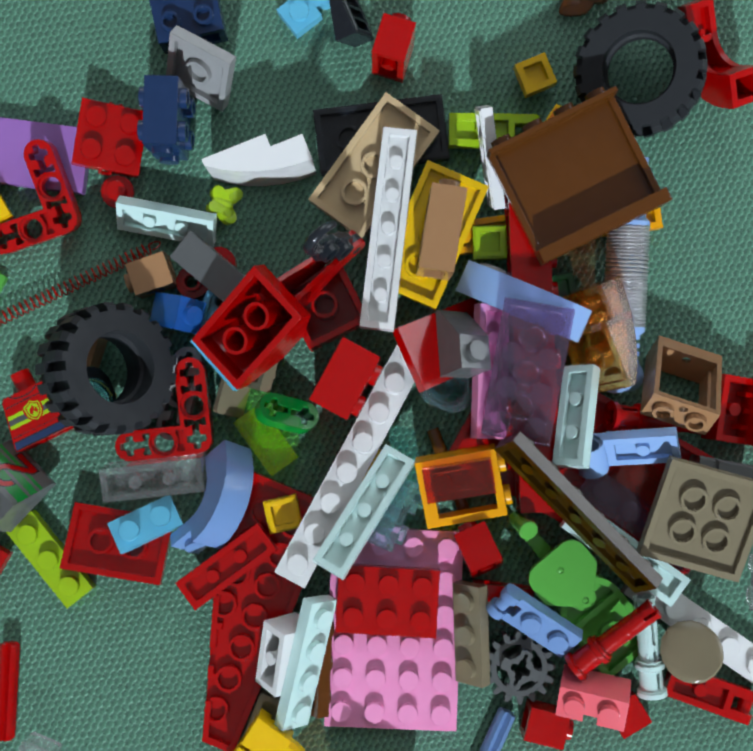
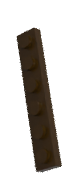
M519 431L498 443L494 450L634 593L653 590L659 587L663 578L653 568L652 564L643 558L630 545L629 540L606 520L604 514L596 510L583 496L582 492L559 472L558 467L535 447L530 438L524 436Z

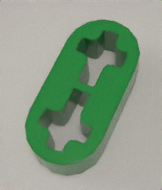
M278 393L265 394L255 406L256 418L262 424L297 434L307 433L319 420V413L313 404ZM272 403L273 409L280 412H276L271 416L269 415V409L265 407ZM300 411L304 412V418L308 419L304 424H301L300 417L294 416Z

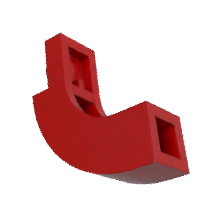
M696 0L678 6L677 9L685 13V18L689 22L693 21L697 26L699 35L704 40L706 46V56L708 59L707 77L701 98L714 106L735 109L753 102V65L737 64L723 51L717 34L714 1Z

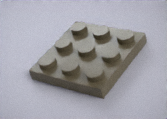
M669 455L637 547V552L641 556L739 583L753 545V478Z

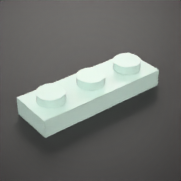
M122 195L116 201L118 230L175 241H182L189 231H193L212 248L215 244L216 213Z
M594 364L563 367L552 462L558 468L589 469L600 377V368Z

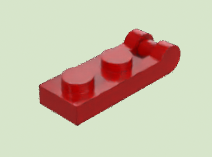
M667 671L663 685L667 688L668 697L745 725L750 724L753 689L716 676L700 684L686 683ZM734 696L739 697L737 706L731 707Z

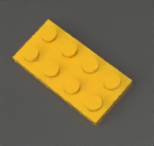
M427 160L409 202L399 295L436 310L448 281L416 276L428 196L432 182L439 183L440 179H451L460 182V187L467 188L456 262L489 186Z

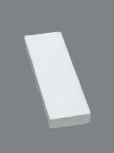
M489 105L478 106L474 111L484 184L489 186L486 192L487 205L493 210L504 209L506 207L503 189L487 159L488 149L492 148L491 143L497 139L493 107Z

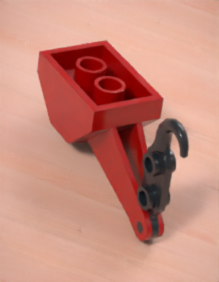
M328 221L322 224L304 242L303 251L311 257L278 278L264 264L254 265L192 338V341L237 390L247 387L282 360L304 336L311 314L305 307L366 244L354 230L349 232L337 231L328 235L327 232L335 228L337 223L335 221ZM331 262L295 297L290 293L293 289H295L297 286H299L301 283H303L305 280H307L309 277H311L313 274H315L317 271H319L321 268H323L325 265Z

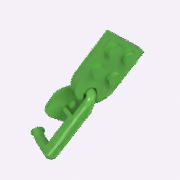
M513 511L509 515V521L540 558L528 573L530 587L544 604L557 606V613L583 630V640L578 643L580 647L587 643L588 637L594 635L599 637L635 610L634 606L614 583L606 577L596 574V559L581 542L575 539H566L551 549L538 533V526L534 521L528 520L518 511ZM637 635L613 652L608 664L601 663L597 668L602 673L615 676L638 656Z

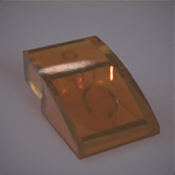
M620 275L574 290L562 296L564 299L592 310L579 343L561 336L572 365L594 364L600 368L598 393L635 385L638 367L636 334L632 312Z

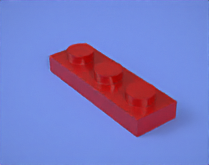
M257 522L175 584L193 609L197 610L277 551L278 547L260 522Z

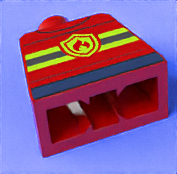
M29 368L20 370L10 376L17 393L3 399L2 405L16 452L29 451L74 429V426H65L58 421L59 412L50 413L45 406L49 399L46 394L40 395L37 385L42 384V381L36 383Z

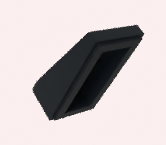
M329 0L335 40L337 42L358 47L373 40L372 31L358 0Z

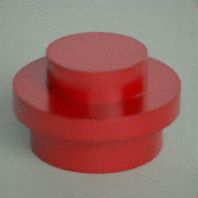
M111 176L104 181L101 187L103 201L112 208L116 209V201L120 195L134 198V187L123 176Z

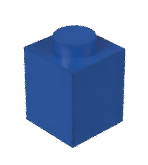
M156 292L150 321L156 320L162 328L197 334L202 326L206 302L181 295Z

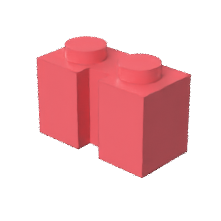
M564 664L555 715L581 722L583 721V715L597 718V726L624 732L630 703L631 679L592 670L587 674L588 678L585 681H581L569 666Z

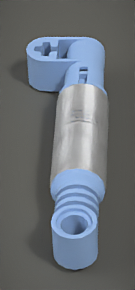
M645 157V159H646V161H647V163H648V165H649V158H648V157ZM647 214L606 234L607 247L605 248L607 253L605 257L610 259L605 261L610 263L605 265L610 267L604 268L609 271L604 272V316L602 317L604 323L602 324V330L606 333V338L610 339V342H606V347H610V350L606 351V355H609L610 359H605V364L600 369L599 381L607 392L613 394L635 391L641 386L644 379L643 369L639 364V360H635V357L640 356V352H636V348H640V344L636 343V340H640L641 335L645 332V317L647 316L645 314L647 313L645 310L647 309L646 297L648 295L646 290L648 289L647 273L649 272L647 270L649 268L647 261L649 260L648 253L650 248L648 246H650L649 236L651 235L649 230L651 228L650 221L646 218ZM620 369L625 373L623 384L618 379Z

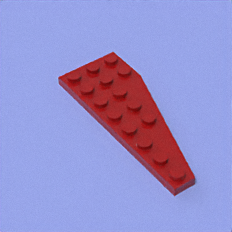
M255 471L252 491L245 514L235 533L223 547L254 524L260 522L278 547V550L213 597L210 660L207 673L208 685L202 742L224 751H234L261 688V685L255 679L263 622L267 619L292 613L302 590L301 586L274 572L298 528L270 535L263 501L296 493L303 519L314 499L312 495Z

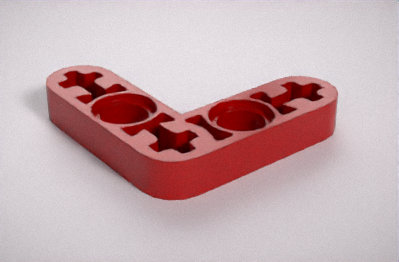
M32 140L27 143L23 153L43 209L0 224V238L2 233L14 234L18 232L20 238L9 240L7 245L0 244V254L14 253L70 234L81 226L82 215L60 155L55 145L49 141ZM38 147L48 151V155L44 156V162L46 167H54L55 172H44L40 175L39 171L46 170L41 160L35 159L34 155L39 153ZM51 177L57 178L61 183V191L56 196H50L45 189L46 181ZM67 200V203H62L61 207L64 213L72 215V219L68 220V227L66 224L59 223L58 218L62 216L60 206L52 207L51 202ZM33 219L38 220L43 228L42 234L38 238L31 237L27 232V225Z
M187 357L180 360L175 367L180 425L134 430L132 433L121 434L115 442L116 453L121 459L125 461H138L192 455L205 452L211 448L214 442V430L206 366L201 360ZM189 363H192L193 368H198L200 371L199 375L194 376V386L202 385V391L191 390L184 393L183 387H190V379L183 376L182 373L183 370L188 369ZM191 396L200 397L204 404L202 412L197 415L190 414L185 407L187 399ZM205 417L206 424H199V432L202 435L206 434L207 440L201 442V448H197L195 442H190V436L195 435V424L187 426V420H199ZM163 432L170 434L174 440V445L168 452L161 451L156 445L158 435ZM145 434H150L148 445L152 454H147L148 447L135 449L134 455H131L130 450L124 449V443L129 442L130 436H132L134 442L147 441Z

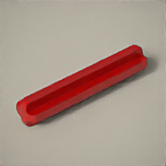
M4 641L0 644V741L4 742L11 741L15 737L20 644L17 641Z

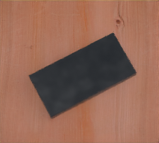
M442 94L397 99L440 130L439 135L417 165L426 164L427 160L434 163L449 161L450 155ZM378 102L313 110L321 177L327 174Z

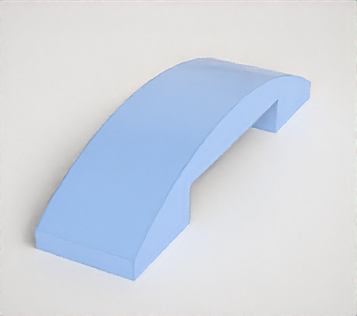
M468 260L455 290L579 343L592 314V310L470 260Z

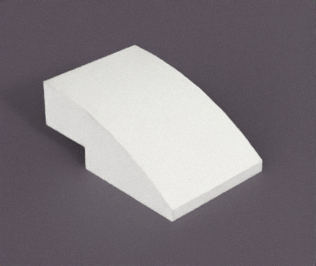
M263 134L202 159L205 168L215 181L232 185H279L316 175L313 159L303 134L270 146L266 134Z

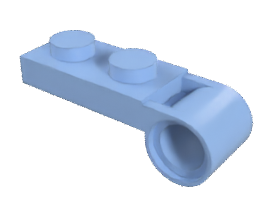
M664 427L593 433L589 469H578L579 474L586 479H597L608 472L609 466L667 463L669 455L681 458L677 428Z

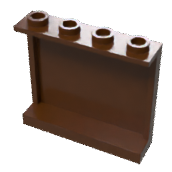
M616 86L606 91L604 87H599L584 97L586 101L576 106H573L572 102L567 103L553 112L554 117L542 122L541 118L535 119L522 127V133L512 138L510 134L503 135L491 143L492 148L488 149L487 159L540 266L648 214L672 200L667 187L660 189L614 97L618 92Z

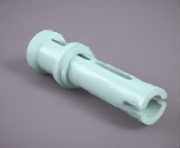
M649 593L634 595V608L639 607L646 599H649L653 603L652 606H654L655 595ZM656 620L637 634L638 656L634 661L635 669L639 673L640 684L637 688V696L650 701L661 700L668 696L667 688L663 685L662 670L665 669V664L659 653Z

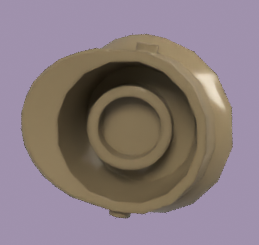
M692 620L678 621L668 627L661 638L660 653L662 661L668 671L683 682L691 684L707 682L722 667L724 652L720 639L710 628L700 622Z

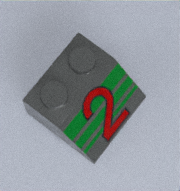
M12 439L0 444V532H11L56 484L26 451L16 452Z

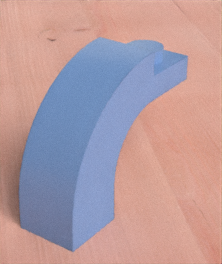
M224 440L205 456L207 483L202 502L194 515L170 535L171 547L185 550L188 553L199 554L207 546L216 549L222 548L232 537L245 514L252 491L254 467L250 448Z

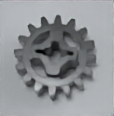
M516 628L514 629L513 636L510 637L505 631H502L503 640L500 642L494 638L490 640L494 647L493 650H489L490 684L494 683L491 689L495 695L503 691L505 702H509L511 697L515 696L518 704H522L523 696L527 695L534 702L536 701L534 692L538 690L540 693H546L543 686L544 681L553 683L554 679L548 671L556 669L553 661L547 660L553 653L546 648L542 649V645L533 641L527 635L522 636L521 632ZM516 645L515 648L509 651H504L507 648ZM532 650L538 654L540 666L531 661L533 656ZM522 660L525 665L524 668L518 667L514 671L512 664L518 665ZM497 666L506 671L504 682L497 674ZM531 681L530 683H528V684H526V685H524V686H521L522 684Z

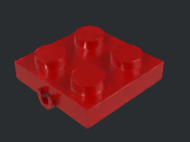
M82 97L71 164L98 170L99 174L111 176L114 173L138 178L144 145L138 139L137 124L138 120H143V111L124 107L123 104L115 105L113 102L105 103Z

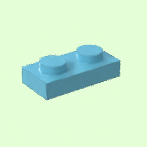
M170 494L107 523L117 548L122 555L172 532L184 524Z

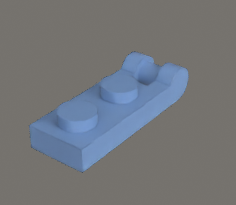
M507 584L501 590V596L499 598H492L486 605V610L492 618L504 620L560 658L583 640L582 629L514 584Z

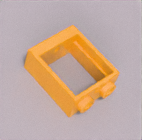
M494 443L415 458L414 464L427 529L508 515L506 505L513 504L509 484L502 485L500 472L506 471L505 460L494 450ZM489 459L497 504L440 513L432 469Z

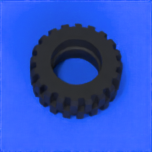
M647 0L636 1L634 6L626 7L624 3L615 7L616 12L609 16L606 13L597 19L599 24L594 29L589 28L584 35L586 40L583 46H578L575 55L577 64L573 66V77L576 79L575 90L581 102L586 101L584 97L591 91L599 87H604L605 91L611 88L608 80L609 65L615 53L624 45L636 40L649 39L664 46L673 61V75L666 90L656 99L639 104L626 102L616 94L614 96L634 137L644 136L646 138L672 129L676 123L683 121L690 114L689 112L694 105H697L705 86L708 59L706 56V46L704 40L699 35V29L693 21L689 22L685 18V13L677 8L675 10L669 9L667 3L657 1L655 5L647 4Z
M104 302L66 314L57 320V326L48 329L44 335L48 342L40 344L37 355L42 357V362L35 364V375H41L42 384L37 385L40 395L46 394L49 399L45 406L50 413H60L58 421L63 425L74 426L76 432L93 434L94 436L132 433L135 429L145 428L150 425L151 419L158 418L164 411L162 404L169 403L173 392L169 390L170 386L176 384L177 374L173 373V365H177L175 355L170 354L169 347L172 344L169 337H163L160 333L163 330L161 325L156 320L149 321V314L142 309L133 310V306L126 303L114 304L113 302ZM98 338L106 339L114 344L122 353L126 362V384L122 393L113 402L105 400L94 390L87 375L88 353Z

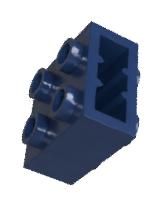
M149 0L158 43L165 54H168L170 32L176 25L212 44L228 41L220 0Z
M144 75V86H140L138 92L139 105L143 107V120H138L137 124L139 141H142V144L162 164L177 165L179 160H189V150H194L195 145L194 131L190 130V118H195L196 114L195 99L191 98L189 89L184 86L179 76Z

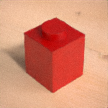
M527 698L519 730L524 741L563 750L565 741L570 740L572 737L574 722L569 718L555 715L557 705L538 700L532 702Z

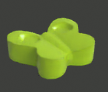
M220 185L214 186L210 189L212 201L206 205V212L216 213L223 224L231 225L237 220L233 205L242 199L243 192L237 187L225 190Z

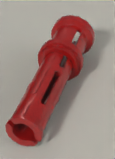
M609 401L603 413L604 426L608 431H616L618 428L635 430L676 427L677 432L700 435V433L640 414L641 403L627 406L620 405L617 401Z
M646 599L643 604L599 637L597 635L587 638V643L573 654L568 652L564 658L569 668L581 681H585L588 678L587 674L601 663L608 664L610 662L613 652L656 620L661 619L662 615L655 605L652 606L653 603L649 599Z

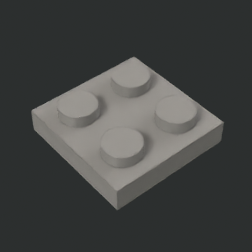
M176 25L169 36L166 76H179L184 86L189 89L191 96L223 112L229 104L237 56Z

